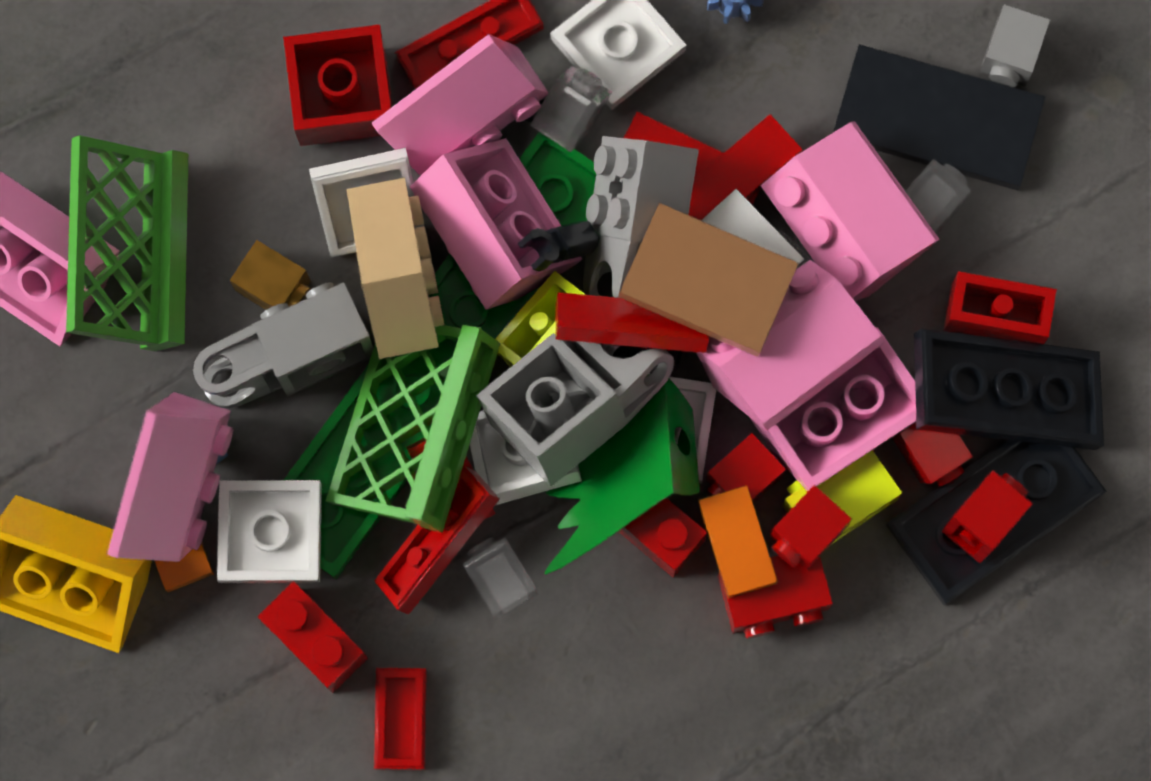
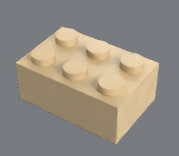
M405 177L346 189L361 282L379 359L439 347L435 327L443 326L444 319L439 296L429 297L430 294L438 293L425 226L415 228V226L424 224L419 195L409 197Z

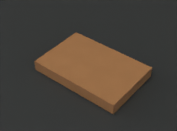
M659 203L618 297L758 357L799 263Z

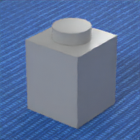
M1004 4L980 72L989 74L990 80L1010 87H1015L1018 84L1026 87L1037 61L1050 19Z

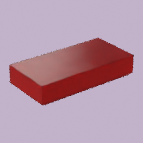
M376 668L375 770H425L426 668Z

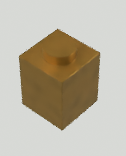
M258 240L255 241L230 279L237 293L265 310L282 303H287L289 307L306 300V293L311 290L308 287L311 280L304 268Z

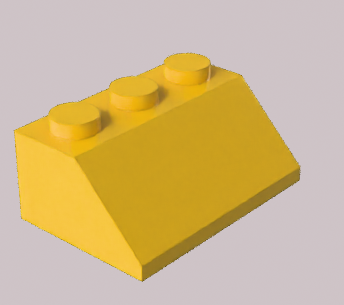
M15 495L0 516V611L119 653L123 648L146 588L152 560L116 558L107 555L114 529Z

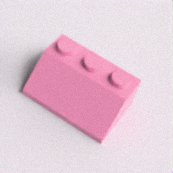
M488 34L373 121L372 125L395 150L406 148L410 166L421 176L443 154L499 140L502 137L500 130L514 120L521 122L535 114L541 107L539 101L546 97L549 92L517 46Z
M855 121L846 124L793 157L760 185L813 261L837 278L854 301L872 295L940 240Z
M506 138L443 154L410 186L414 195H419L422 210L431 220L444 241L448 252L457 262L470 283L473 292L480 299L486 310L520 299L543 285L554 271L561 274L582 260L581 257L559 263H552L543 271H535L531 267L540 258L538 252L532 247L520 248L518 243L533 229L538 228L547 231L551 228L559 227L561 224Z
M0 172V306L58 346H61L72 334L66 333L69 216L3 172ZM106 242L111 251L117 257L120 250ZM93 246L85 252V265L92 275L96 277L107 266ZM109 277L100 285L103 289L105 288ZM89 295L84 300L83 317L95 302L92 295Z
M809 260L796 269L758 357L710 336L707 352L696 353L713 388L767 431L885 342L881 334L839 280L812 260Z
M878 327L876 329L881 334L885 343L766 431L751 419L776 458L807 491L813 485L817 487L916 422L915 380Z
M176 392L147 410L107 555L116 558L179 562L192 549L197 550L200 547L207 526V522L201 520L205 502H212L220 481V475L214 473L218 455L224 456L233 435V428L227 426L231 410Z

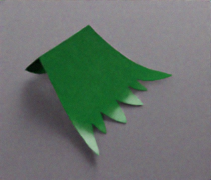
M670 378L626 426L578 464L582 481L546 491L547 495L553 497L580 499V501L565 515L558 525L559 529L579 527L547 567L544 575L561 569L592 550L672 493L693 495L700 492L693 409ZM680 427L681 432L676 444L674 433L675 429Z

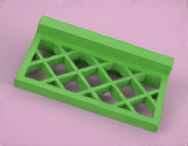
M81 135L72 138L66 333L139 344L140 349L155 352L185 344L188 153L176 150L159 153ZM88 152L97 153L109 169L99 181L96 180L87 167ZM132 161L144 163V186L140 189L137 188L125 171V168ZM114 178L130 198L119 209L116 208L103 189ZM92 198L96 200L108 217L97 229L86 216V203ZM134 206L143 217V233L139 237L136 236L123 217ZM112 226L116 228L128 245L117 257L102 238ZM91 246H93L107 266L96 277L92 275L85 265V252ZM133 254L142 264V279L137 285L122 266ZM112 274L127 293L116 305L113 304L100 286ZM89 295L93 296L106 314L97 324L83 322L84 300ZM132 302L141 313L140 331L132 330L121 315V312Z
M447 325L435 327L438 344L445 339L457 341L453 357L439 367L432 357L430 349L403 354L397 358L393 356L379 359L375 342L326 501L332 505L418 524L425 529L443 533L481 409V404L476 395L488 386L500 342L478 327L462 325V328ZM422 355L430 373L409 386L401 369ZM394 375L401 392L381 405L376 396L379 383ZM436 383L441 392L438 405L423 414L415 396ZM407 402L416 420L394 433L386 416ZM379 421L387 439L366 452L361 442L364 431ZM421 430L426 439L423 453L408 461L400 444ZM393 450L401 467L380 481L372 462ZM364 468L372 486L356 497L345 495L350 477ZM405 478H407L412 488L406 509L392 506L385 492ZM378 497L380 503L373 502L372 500Z

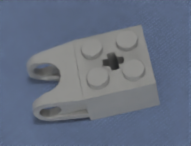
M602 136L601 146L597 149L594 157V171L596 173L594 193L586 207L587 221H590L599 236L597 248L594 252L585 256L583 288L586 295L600 296L597 291L598 280L604 273L612 272L613 297L620 298L618 297L619 292L659 203L686 215L689 214L699 149L646 140Z
M332 282L321 284L306 293V300L290 307L287 303L275 305L260 315L262 320L201 351L194 361L193 373L196 382L204 390L210 402L216 406L230 409L283 388L288 397L369 360L374 348L345 283L343 282L337 286H334ZM215 357H223L209 366L204 374V368L209 360ZM232 371L227 381L219 384L213 383L220 373ZM235 391H238L235 395L231 397H221V395H227Z
M553 333L476 396L490 425L550 486H553L626 426L663 387L670 377L674 366V358L665 349L653 348L642 351L630 358H615L612 356L620 345L555 340V333ZM655 366H657V368L654 370V372H653L652 374L648 375V374L651 372V370H652Z

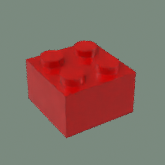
M381 25L283 37L294 131L300 147L381 136L372 125V122L393 107Z

